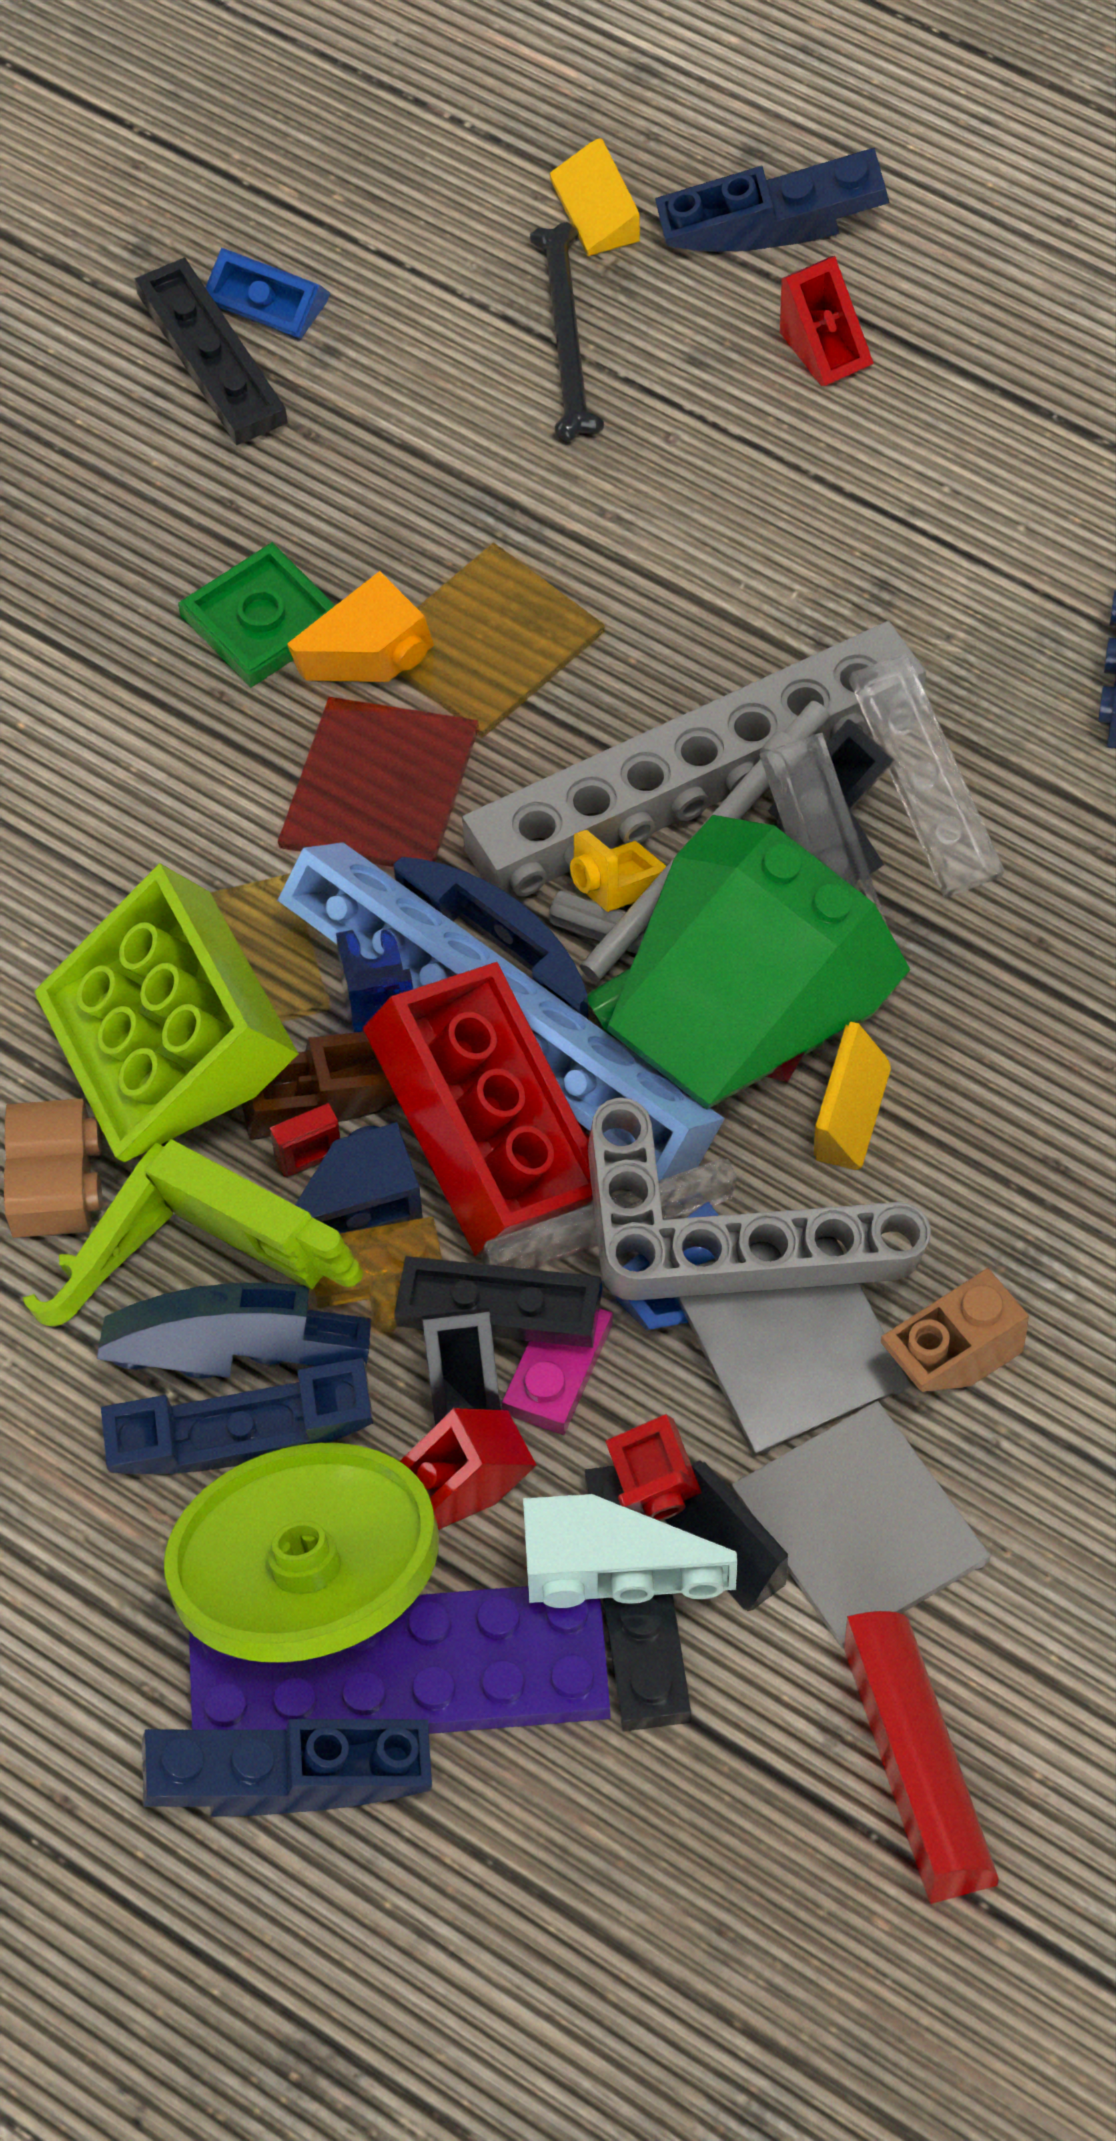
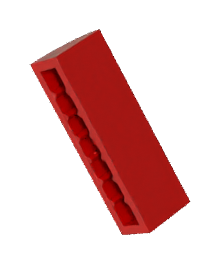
M873 1611L847 1616L844 1650L929 1903L933 1904L998 1886L999 1877L909 1619L903 1614L891 1611Z

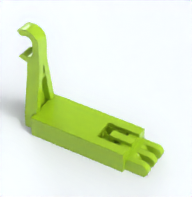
M170 1139L165 1146L155 1142L143 1156L76 1256L70 1254L59 1255V1265L70 1279L58 1294L46 1302H41L35 1294L25 1296L23 1300L41 1324L58 1326L66 1323L73 1318L100 1284L174 1214L311 1290L323 1276L344 1287L355 1286L361 1281L363 1270L357 1260L354 1259L352 1252L345 1245L343 1238L337 1230L316 1220L309 1212Z

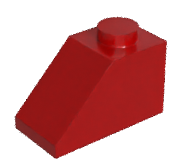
M453 1408L399 1461L406 1465L423 1483L431 1500L438 1530L496 1505L537 1466L508 1410Z

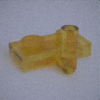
M434 1216L340 1233L345 1245L348 1246L354 1259L361 1266L363 1277L355 1286L344 1287L323 1276L314 1287L318 1309L370 1299L375 1326L382 1332L394 1331L397 1328L394 1312L405 1256L442 1260Z

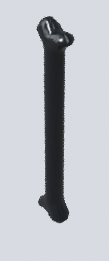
M562 222L554 229L537 228L530 233L531 243L543 249L547 255L564 404V415L555 424V434L564 441H571L579 434H598L604 428L603 419L592 414L586 404L568 251L571 244L578 237V230L569 222Z

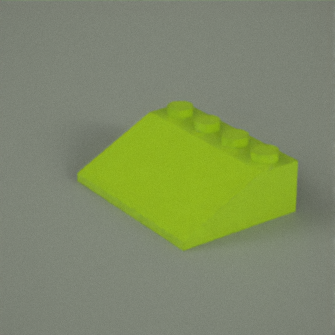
M161 863L131 891L34 991L115 1157L123 1162H127L147 1152L155 1142L161 1145L255 1098L299 1054L211 893Z

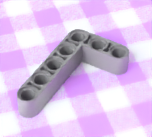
M615 1098L607 1100L599 1106L593 1116L588 1143V1158L601 1275L609 1291L621 1299L647 1300L899 1280L908 1277L917 1269L930 1241L931 1227L927 1217L919 1208L909 1203L901 1202L663 1220L652 1123L648 1112L641 1104L632 1099ZM613 1128H620L630 1132L636 1141L630 1145L617 1146L610 1143L603 1133ZM622 1189L631 1190L642 1199L643 1203L631 1209L622 1208L614 1203L610 1195ZM890 1231L898 1232L906 1236L912 1248L906 1251H895L883 1242L881 1235ZM825 1236L834 1237L841 1241L847 1253L841 1256H829L817 1247L815 1240ZM760 1241L768 1242L780 1251L782 1257L771 1262L763 1261L755 1257L749 1246ZM694 1246L703 1247L714 1255L716 1262L705 1267L696 1266L686 1259L683 1252L687 1248ZM629 1251L638 1252L645 1256L650 1263V1267L639 1272L629 1271L621 1266L617 1257Z

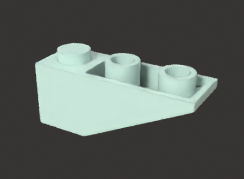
M593 1494L523 1498L529 1603L544 1602L547 1606L554 1608H569L581 1604L585 1599L613 1598L621 1603L634 1604L645 1602L654 1595L682 1593L684 1596L692 1599H708L720 1595L724 1590H736L737 1553L733 1550Z

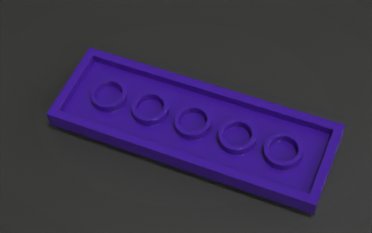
M528 1586L422 1594L391 1624L366 1640L339 1652L293 1662H259L236 1658L207 1646L189 1631L192 1730H285L289 1719L428 1720L429 1734L611 1719L601 1598L585 1599L584 1602L574 1607L554 1608L547 1606L544 1602L529 1603Z

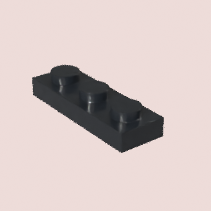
M405 1256L394 1317L397 1327L423 1329L422 1316L489 1308L492 1337L593 1348L603 1291L602 1279L600 1276Z

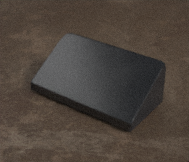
M698 1460L692 1465L702 1493L685 1500V1509L677 1515L665 1519L668 1525L735 1551L737 1553L736 1590L727 1591L743 1609L747 1611L754 1610L786 1585L788 1553L706 1462L702 1463L701 1460Z

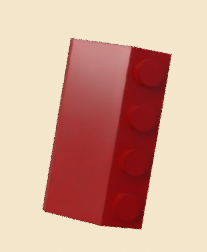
M498 962L391 996L363 1027L371 1047L474 1256L528 1237L593 1201L588 1141Z

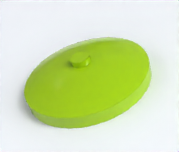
M313 1443L297 1445L250 1459L221 1475L204 1488L185 1508L174 1525L165 1550L164 1575L179 1618L185 1627L207 1646L221 1653L250 1661H303L339 1652L366 1640L391 1624L415 1601L430 1579L436 1564L439 1550L438 1525L429 1494L423 1483L406 1465L380 1451L353 1444Z

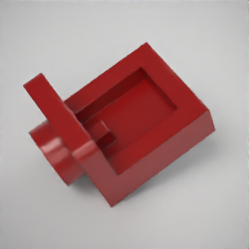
M667 1414L605 1440L624 1493L618 1496L621 1506L661 1521L682 1512L686 1507L684 1504L685 1500L702 1493L675 1420Z

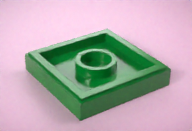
M273 542L178 602L180 616L250 688L292 662L293 658L287 643L335 606Z

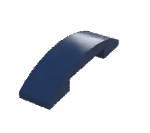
M401 857L393 864L396 881L454 922L460 917L532 971L534 981L589 1020L588 995L574 961L554 933L522 903L491 883L442 863Z
M364 1358L299 1369V1382L179 1405L171 1406L167 1395L102 1406L101 1416L107 1469L109 1473L174 1474L238 1466L250 1459L279 1449L303 1444L330 1443L355 1433L374 1423Z

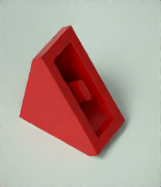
M830 256L782 278L780 334L820 386L831 384L874 364L836 256Z

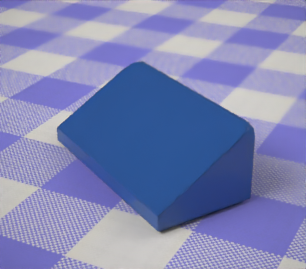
M222 247L205 287L219 308L302 339L326 305L330 296V292L317 283Z

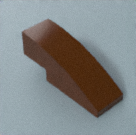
M365 1032L308 1037L305 1051L298 1052L299 1054L255 1098L243 1103L242 1108L249 1139L271 1136L270 1127L327 1103L330 1104L338 1122L398 1104L399 1101Z

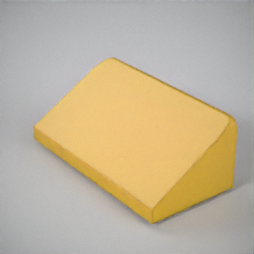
M602 138L590 142L550 172V180L571 223L578 230V238L587 256L640 241V216L638 209Z
M850 1022L849 1026H845L816 1122L813 1153L816 1156V1161L853 1170H860L863 1166L891 1071L888 1058L859 1023Z

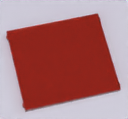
M328 697L278 839L279 848L301 852L305 847L344 842L371 863L394 867L393 864L401 857L435 862L479 730L478 720Z

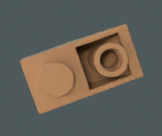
M986 1268L882 1335L881 1344L921 1392L971 1387L1023 1353L1029 1315L992 1271Z

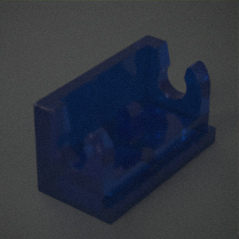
M385 929L381 931L380 938L381 947L384 949V952L375 959H368L360 954L361 945L353 930L336 933L344 1001L351 1033L364 1032L363 1027L391 996L413 989L410 969L403 970L397 941L392 933Z

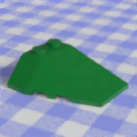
M712 815L679 851L672 862L608 1024L607 1031L705 1109H709L773 1073L777 1066L802 1052L807 1054L821 1046L825 1039L845 1029V1026H849L850 1022L860 1024L871 1018L911 969L875 903L775 825Z

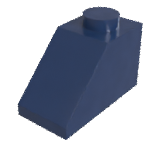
M398 1123L382 1127H361L350 1133L347 1137L335 1140L295 1205L309 1212L316 1220L337 1230L344 1241L423 1218L420 1187Z

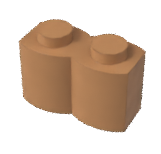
M84 1098L7 1104L5 1111L6 1161L4 1169L5 1216L12 1237L90 1232L91 1212L102 1210L99 1172L91 1173V1156L102 1155V1131L96 1117L89 1118Z

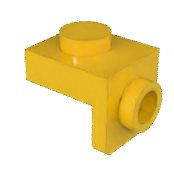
M588 830L574 834V858L570 862L573 883L582 893H586L607 912L626 905H633L666 867L664 863L636 840L609 849Z

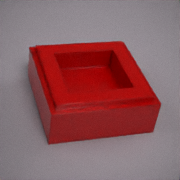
M329 1103L270 1127L275 1161L284 1177H289L321 1163L333 1142L340 1139L338 1120Z

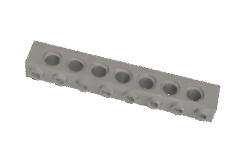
M888 620L463 815L465 852L483 880L500 888L513 898L531 895L538 891L546 882L570 872V862L574 858V834L577 832L588 830L609 849L635 840L640 844L647 840L654 832L679 820H692L702 814L707 807L726 799L762 758L760 750L776 731H785L811 701H817L822 704L829 712L830 717L803 747L805 754L794 768L809 763L847 719H851L865 733L871 732L890 722L899 723L908 719L918 709L923 707L926 670ZM695 764H703V765H705V766H694V765H695ZM640 789H652V790H650V791H641ZM596 813L599 815L587 816L585 814ZM535 838L546 839L543 841H531V839Z

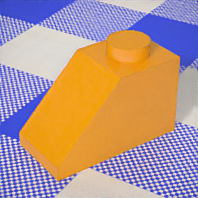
M379 571L288 642L287 645L298 673L306 681L389 682L400 672L417 666L423 660L427 651L434 646L425 616Z

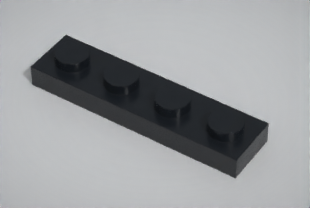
M185 257L134 278L137 295L236 446L288 423L285 406Z
M607 1466L585 1469L587 1494H593L620 1505L618 1496L624 1493L615 1467ZM673 1594L654 1595L650 1600L634 1604L621 1603L613 1598H603L622 1732L691 1723V1707Z

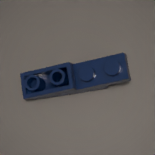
M875 148L768 180L766 179L763 166H759L655 198L667 247L718 252L751 251L805 243L837 235L840 232L836 219L890 203Z
M228 1283L199 1286L149 1298L105 1316L97 1359L112 1361L122 1368L132 1370L144 1369L148 1366L178 1370L188 1377L205 1379L212 1376L230 1378L233 1354L248 1356L255 1362L267 1365L279 1364L284 1361L320 1366L364 1358L367 1366L371 1318L308 1310L309 1288L304 1285Z
M289 1719L285 1730L145 1729L142 1738L143 1807H210V1817L258 1816L359 1806L424 1793L432 1788L428 1720Z

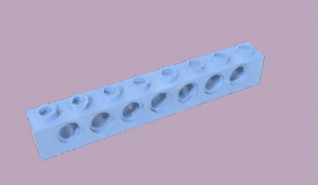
M344 842L302 849L277 901L402 993L498 962L577 1121L591 1131L593 1116L599 1106L607 1100L615 1098L632 1099L644 1107L652 1123L658 1181L663 1182L697 1170L725 1118L711 1108L705 1109L641 1057ZM613 1128L603 1133L610 1143L617 1146L630 1145L636 1141L630 1132L620 1128Z

